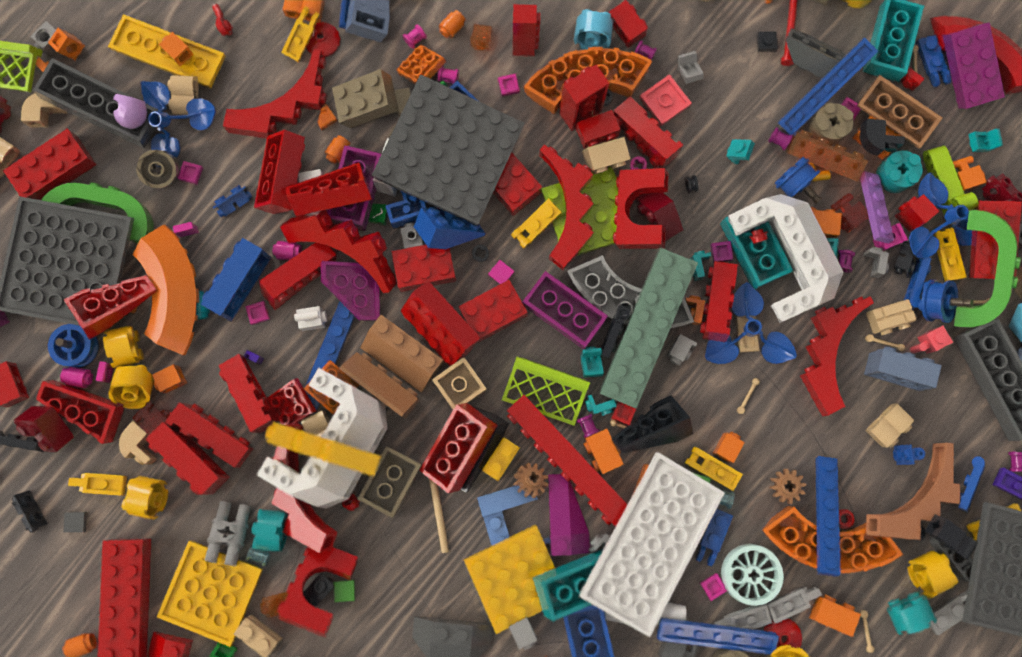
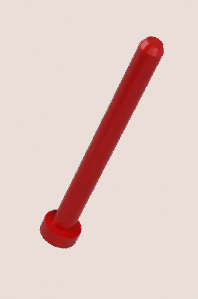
M790 0L786 38L791 28L795 29L797 0ZM786 42L781 65L792 66L794 63Z

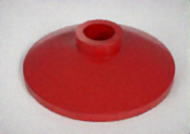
M316 23L306 49L310 54H312L313 49L321 50L323 56L328 57L338 49L340 34L330 23ZM320 35H324L322 39H318Z
M787 618L778 623H773L772 621V623L765 625L763 631L776 632L779 636L776 649L784 645H791V647L797 649L801 647V630L791 619ZM784 635L787 636L786 642L781 641V637Z

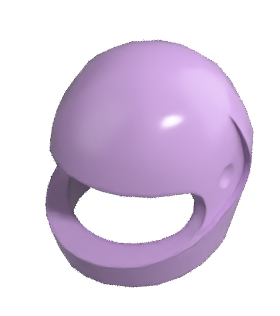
M114 95L113 99L118 102V108L113 111L114 118L121 126L134 129L146 121V102L125 95Z

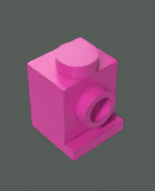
M898 223L891 226L894 237L892 242L888 244L873 239L875 247L886 251L907 241L908 238L901 224Z

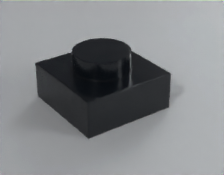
M777 31L757 33L758 52L777 51Z

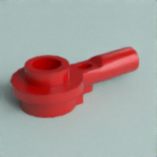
M214 4L212 9L217 17L215 23L218 31L224 37L232 35V25L227 19L224 20L220 6Z

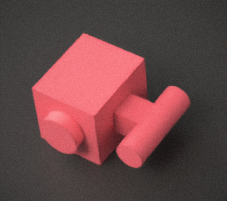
M942 325L918 336L917 338L920 343L912 346L910 352L913 354L925 351L927 354L936 352L953 343Z

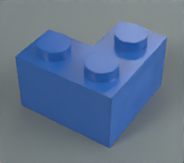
M401 191L404 200L385 205L393 229L402 227L407 223H415L421 207L426 208L425 202Z

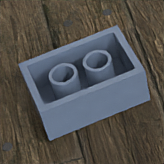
M884 347L869 353L864 375L917 391H923L937 387L942 365L935 364V361L932 359L915 358V354L907 352L901 354L896 352L895 348Z

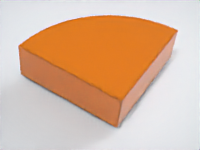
M327 104L322 107L318 118L321 130L337 122L336 117Z

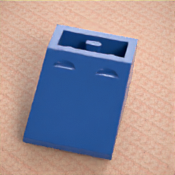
M421 207L414 224L415 230L428 248L448 249L486 234L480 227V224L476 226L434 207Z

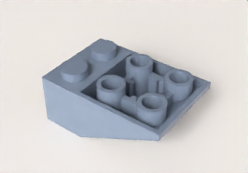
M350 0L345 32L381 42L388 32L390 19L389 0Z

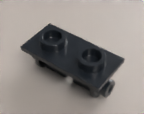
M907 237V241L902 243L899 252L906 255V257L898 256L894 266V272L900 275L904 272L906 273V278L909 277L910 272L914 273L917 263L914 262L915 255L911 250L909 237Z
M30 490L13 495L12 505H14L18 515L23 514L24 517L21 520L26 527V531L29 530L30 533H33L39 527L48 524Z
M321 572L303 591L305 600L310 605L316 607L335 587L333 585L334 581L330 577L327 578Z

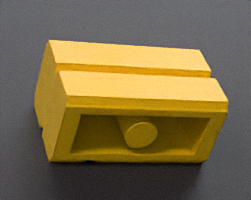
M503 437L482 471L499 481L520 447Z

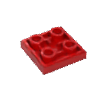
M298 378L293 379L267 397L279 422L284 426L286 423L299 424L301 420L316 412Z

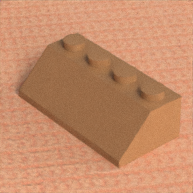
M881 75L872 82L857 105L875 119L886 120L888 128L898 135L905 137L907 141L919 149L942 120L941 116Z
M382 315L379 316L369 329L360 347L421 393L445 363L443 359Z
M356 352L339 368L341 371L405 419L420 401L416 398L418 394L410 387L407 390L401 386L403 382L397 377L393 376L391 379L387 376L386 373L388 371L380 364L376 367L370 363L373 359L364 352L362 355Z

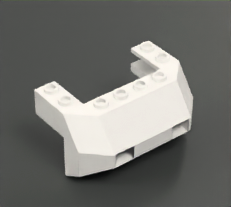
M780 194L764 198L728 216V221L736 236L769 222L793 269V274L802 291L771 305L779 323L834 299L844 272L808 202Z
M318 368L309 386L341 403L322 438L374 453L387 430L385 404ZM267 457L257 475L291 496L316 507L327 509L349 498L362 472L310 457L303 471L299 473L281 461Z

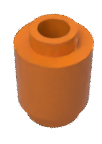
M457 10L450 12L439 24V32L445 38H453L464 26L465 17Z
M341 135L333 138L324 152L327 155L326 159L333 164L336 162L340 163L344 146H350L351 143Z
M83 633L66 640L63 646L64 655L66 657H80L92 652L97 647L95 635L93 633Z

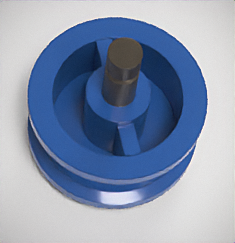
M803 156L774 184L777 189L781 188L789 197H794L798 192L804 191L817 204L821 197L809 185L812 183L811 180L821 171H816L808 163L809 159Z
M931 279L923 285L922 299L919 301L918 308L922 311L926 321L932 322L935 319H941L944 323H950L955 317L957 306L973 307L974 302L973 299L958 298V288L953 280L939 283L938 280Z
M65 324L53 331L48 341V352L51 358L56 363L68 367L82 368L89 365L95 359L99 350L97 337L89 339L81 326L74 324Z

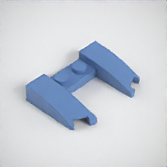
M519 485L477 497L491 545L510 537L502 511L537 500V497L533 499L532 496L528 495L525 498L524 491L517 492L520 488ZM550 537L543 539L545 545L546 543L550 544Z

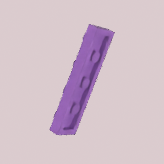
M864 171L859 176L873 239L889 244L894 240L881 180L879 175Z

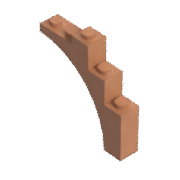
M953 443L933 444L932 460L921 488L912 499L900 508L880 515H867L866 535L920 540V521L930 522L934 514L940 516V503L960 504V484L953 483Z

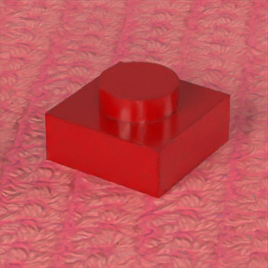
M909 68L907 74L900 82L905 88L914 91L924 78Z
M618 401L611 419L630 425L636 408Z

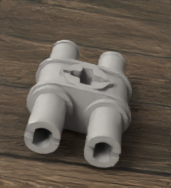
M220 501L216 518H213L211 522L213 524L209 538H207L209 545L204 561L217 563L220 547L225 544L229 547L224 564L229 566L237 565L240 549H243L245 545L243 543L246 531L249 529L247 521L251 509L250 506L239 504L236 520L231 523L227 520L232 504ZM229 530H230L232 533H234V534H231V535H227V537H226L224 534H222V533L228 532Z

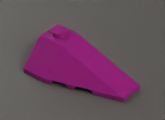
M548 474L551 556L590 553L589 531L571 482H567L561 474Z

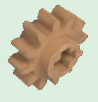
M529 462L525 466L521 465L517 469L518 472L514 474V478L518 479L514 485L520 486L517 492L524 491L525 498L530 494L533 499L538 494L542 495L545 492L544 489L549 485L544 482L548 478L547 475H542L544 468L538 470L537 463L533 467H531Z
M783 469V474L775 472L778 478L770 479L775 485L769 488L776 490L772 496H780L779 502L782 503L786 500L788 504H792L793 499L800 501L798 494H805L801 487L806 486L805 483H800L803 476H796V470H792L790 474L788 469ZM785 484H791V488L785 489Z

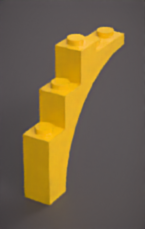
M273 422L272 426L268 427L265 436L270 444L372 476L375 475L381 457Z

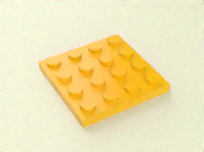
M536 525L464 559V563L496 634L508 629L510 625L542 611L532 577L555 569Z
M190 540L157 617L227 646H232L236 638L234 633L243 621L263 568L240 559L237 560L236 566L225 565L224 562L227 554L220 551L217 563L206 562L204 559L208 547Z

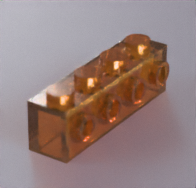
M802 129L800 133L794 132L785 151L786 153L800 159L804 156L806 159H809L810 163L854 181H859L868 163V160L863 159L865 155L856 151L853 154L846 152L847 148L839 144L833 147L828 144L829 140L818 137L817 140L811 138L812 133Z

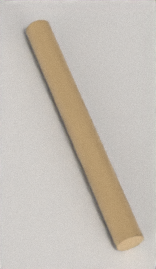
M429 479L441 552L447 553L449 552L439 488L436 483Z

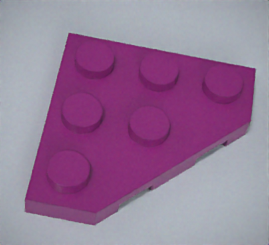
M321 262V282L359 321H376L380 316L379 286L368 271L359 263Z

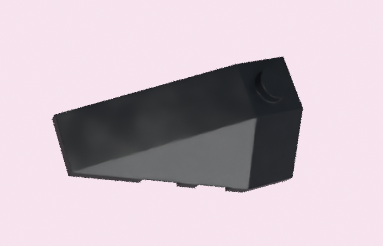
M670 395L651 405L650 410L645 415L641 414L638 416V421L633 425L625 427L612 438V442L621 454L675 443L694 434L691 418Z
M474 406L472 407L494 422L497 427L461 488L465 493L469 492L510 424L496 414Z

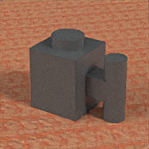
M662 641L658 656L696 657L699 646L691 645L690 649L687 650V644Z

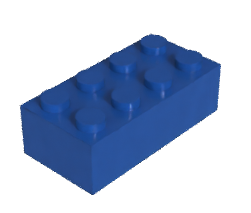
M244 238L235 244L233 254L225 260L221 273L215 276L212 287L204 293L201 303L204 307L231 322L272 258L263 249Z
M592 604L563 617L572 657H614L602 609Z

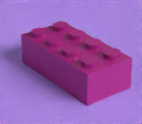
M990 22L943 35L958 108L968 109L1004 98L1005 95Z
M344 146L338 169L360 162L372 200L327 209L333 224L352 220L358 230L366 231L377 190L373 183L372 173L381 157L380 153Z
M546 271L522 302L526 309L583 350L608 317Z

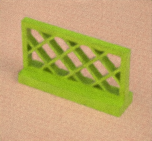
M0 41V65L2 64L5 68L0 73V88L31 93L37 57L42 58L43 50L28 44ZM12 56L14 62L8 66L5 60ZM29 58L28 66L24 68L21 62ZM18 66L21 72L14 76L12 70ZM9 75L12 80L5 84L2 79ZM22 77L26 78L25 87H21L18 82Z
M517 356L502 400L514 404L518 399L508 398L509 390L517 387L522 397L523 393L519 385L529 381L534 391L525 396L536 394L539 404L535 405V407L541 405L543 410L537 409L543 415L575 426L590 381ZM516 370L524 371L528 379L517 383L514 376ZM538 376L542 377L546 385L535 389L531 379ZM559 383L564 392L554 396L549 386ZM547 387L552 397L542 402L537 392ZM574 389L581 391L580 399L572 402L568 392ZM566 394L570 404L560 408L555 398ZM554 400L558 410L551 413L547 412L543 404ZM572 406L575 413L573 419L564 418L561 411Z

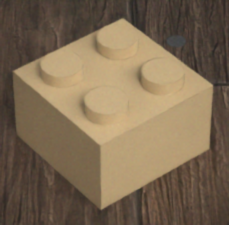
M625 137L594 145L582 151L586 165L594 174L607 171L609 166H611V169L626 165L625 161L630 160Z
M464 357L432 379L453 410L456 404H469L487 391Z

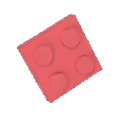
M670 74L639 97L653 117L659 122L660 126L666 124L692 104Z

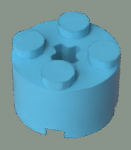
M590 9L582 10V14L576 20L574 43L580 44V48L583 50L589 47L609 48L613 29L611 14L608 12H596Z

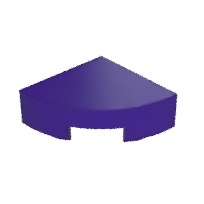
M249 350L244 354L245 358L258 364H262L264 360L263 357Z

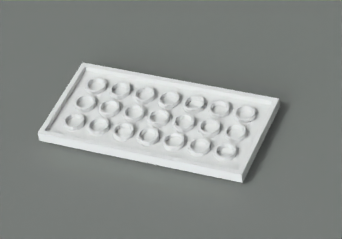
M656 452L579 596L650 637L725 492L659 452Z

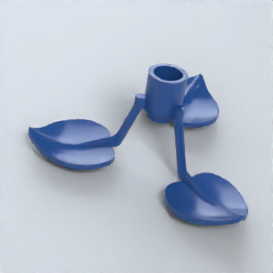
M141 82L144 102L158 109V111H153L149 114V124L153 127H158V131L163 132L153 137L151 150H163L177 158L180 153V143L177 138L170 137V133L164 128L169 126L172 119L189 118L190 125L194 129L205 130L211 126L214 120L215 106L208 100L196 98L189 101L186 105L188 115L170 116L163 112L167 109L165 105L169 104V99L171 98L168 87L160 82Z
M931 172L926 174L919 185V197L924 194L934 206L936 205L939 209L948 210L944 216L946 222L931 232L925 227H917L910 233L909 243L911 250L917 258L921 259L928 258L937 252L939 240L933 234L949 224H952V228H954L958 244L969 246L972 243V230H967L968 208L964 205L953 207L952 204L949 206L941 205L948 199V190Z
M746 282L735 292L732 311L736 316L742 317L746 315L748 322L744 325V332L733 341L730 336L726 342L708 340L705 359L715 364L730 363L739 354V349L735 343L745 335L754 337L757 334L762 342L765 343L762 346L761 353L766 361L780 364L795 359L797 354L792 342L780 332H771L767 336V340H765L761 331V322L750 317L760 314L764 307V301L759 292L750 283Z

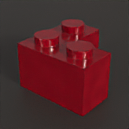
M646 193L636 198L638 212L642 216L645 215L652 225L664 226L666 229V241L684 230L674 201L664 193Z
M31 406L13 420L17 426L16 430L23 436L35 437L39 442L38 446L45 452H58L74 438L72 432L52 406Z

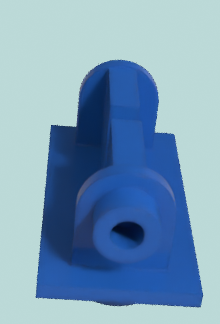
M238 185L230 191L232 193L230 196L225 198L223 195L214 201L216 205L213 206V209L219 208L217 213L220 217H226L236 210L232 203L236 202L241 207L251 201L250 198L253 197L251 193L243 190L246 186L241 187Z
M912 444L894 445L893 457L897 465H915L914 460L923 459L925 451L922 448H912Z

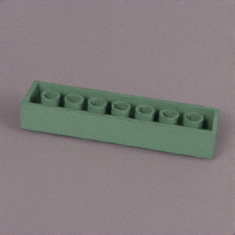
M663 248L658 249L602 383L600 394L637 408L698 262Z

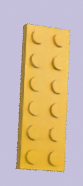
M123 14L108 45L111 50L177 76H197L198 84L208 88L212 87L226 57L224 53L178 36L194 54L180 67L159 45L162 39L171 32Z

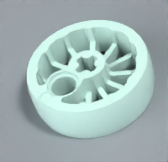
M743 544L735 547L725 557L721 568V578L727 592L734 599L746 605L758 606L770 602L777 596L783 584V569L778 558L769 549L756 544ZM754 550L752 562L750 564L747 552ZM742 553L744 555L746 565H744L738 559V556ZM763 553L765 557L756 565L758 554ZM734 560H735L739 565H732V564H733V562H734ZM768 560L771 562V567L760 569ZM736 569L741 571V577L738 580L733 578V572ZM752 571L756 572V576H752V578L748 576ZM774 571V578L765 577L763 573ZM763 579L772 581L769 589L761 582ZM733 582L738 584L735 588L732 586ZM746 583L744 595L741 596L738 591ZM757 584L766 591L761 596L759 595ZM751 585L753 587L755 598L748 597Z

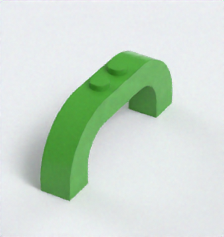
M90 182V185L67 183L55 187L41 199L42 201L69 206L77 203H89L123 210L127 213L128 217L134 218L130 241L133 243H139L142 237L154 230L153 220L147 208L134 197L121 192L116 187L108 186V189L102 188V185Z
M971 209L968 215L967 230L984 231L992 235L998 243L999 253L991 299L979 306H957L954 326L958 327L981 326L991 322L1003 312L1010 300L1012 288H1017L1018 277H1014L1015 269H1019L1021 257H1017V238L1009 223L992 212Z

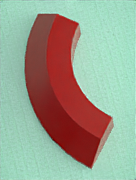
M957 16L930 18L934 35L937 37L942 52H946L943 35L982 24V22ZM990 26L1004 93L1007 95L1022 92V49L1011 38Z

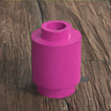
M277 241L273 245L272 253L276 256L277 260H290L302 252V245L297 244V242Z
M72 366L65 367L61 372L60 381L68 386L87 388L92 384L93 374H91L89 369Z

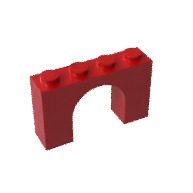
M665 168L619 171V177L616 179V185L619 189L618 195L615 197V204L618 207L617 213L614 215L616 232L613 234V241L620 249L665 248L666 229L663 225H638L630 219V207L637 197L646 193L668 192L669 173Z
M307 546L304 552L303 564L299 563L295 571L297 577L294 582H290L286 591L288 596L285 602L282 601L280 603L277 613H279L281 621L325 638L334 616L332 613L310 605L303 596L304 586L310 577L320 572H329L351 580L358 564V557L332 547L331 551L318 553Z

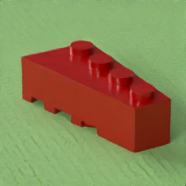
M513 4V56H535V49L538 50L541 13L537 12V5Z
M629 97L613 110L619 127L625 131V136L630 141L633 140L636 143L640 153L646 154L653 167L665 168L678 156L683 144L680 141L674 142L671 138L672 134L668 130L662 131L659 122L655 118L649 119L647 111L634 99Z
M360 162L286 187L287 198L295 216L372 200Z
M315 242L259 281L261 294L272 308L277 310L311 281L320 276L322 261L336 262L335 252L330 246Z
M714 261L713 267H709L708 278H711L710 285L706 286L705 296H708V303H705L703 315H706L705 322H702L700 326V333H703L702 339L726 342L730 335V328H728L732 319L730 309H732L734 302L733 290L736 284L738 264Z
M237 354L218 365L221 370L219 374L227 383L228 390L235 399L250 432L262 433L269 426H272L273 422L279 423L276 414L267 400L266 394L243 355Z
M56 380L42 381L36 397L37 401L45 406L54 407L56 412L64 416L67 421L77 425L88 435L95 437L101 444L113 442L125 409L123 404L117 403L116 405L109 399L65 385Z
M179 402L165 422L170 426L178 425L182 428L180 430L182 434L193 439L196 437L199 445L208 450L212 448L214 455L234 468H240L254 449L250 446L251 442L242 436L238 438L234 435L235 431L227 425L224 427L218 423L220 420L211 414L207 416L203 413L204 409L198 404L194 403L191 405Z

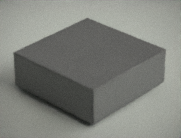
M65 512L63 533L86 532L87 512Z

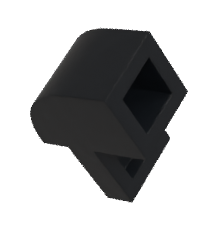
M866 119L860 125L861 145L872 155L878 156L884 150L894 152L904 145L905 137L886 135V120Z

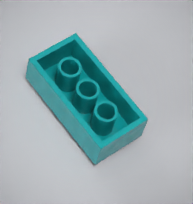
M906 0L883 1L878 11L870 41L878 52L864 65L863 72L875 76L881 75L883 78L899 82L907 74L924 5Z
M728 217L722 220L720 225L728 241H731V247L748 282L755 290L793 272L769 222L736 236L728 221ZM763 228L764 232L768 231L766 233L767 240L753 244L749 238L754 230Z
M604 549L532 577L545 617L554 621L592 605L579 595Z

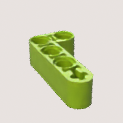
M943 145L924 151L923 160L928 173L931 172L948 190V199L941 205L949 206L952 204L953 207L964 205L968 210L976 209L978 207V199L973 192L964 193L947 147ZM942 209L944 216L948 209Z

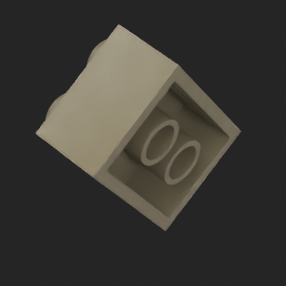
M382 69L332 88L339 123L350 129L399 111L392 77Z
M386 446L380 457L375 475H370L358 500L391 518L396 517L422 464L390 446Z

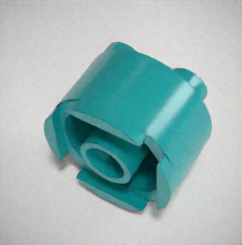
M904 150L896 151L882 161L876 171L881 180V185L884 187L883 189L890 193H901L920 180L923 171L921 158L917 154Z
M259 509L257 515L258 522H254L252 526V534H255L252 549L282 552L287 539L283 529L289 514L284 511Z
M919 592L910 593L907 595L908 598L902 600L897 598L888 602L887 612L899 635H903L901 631H907L908 634L920 632L931 627L929 622H937L927 597L920 595Z

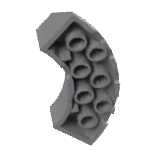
M603 255L567 270L574 285L589 303L610 318H613L619 304L628 306L631 309L630 319L642 288L631 285L618 277L610 269ZM684 297L671 328L694 322ZM629 319L625 320L624 324L627 325Z

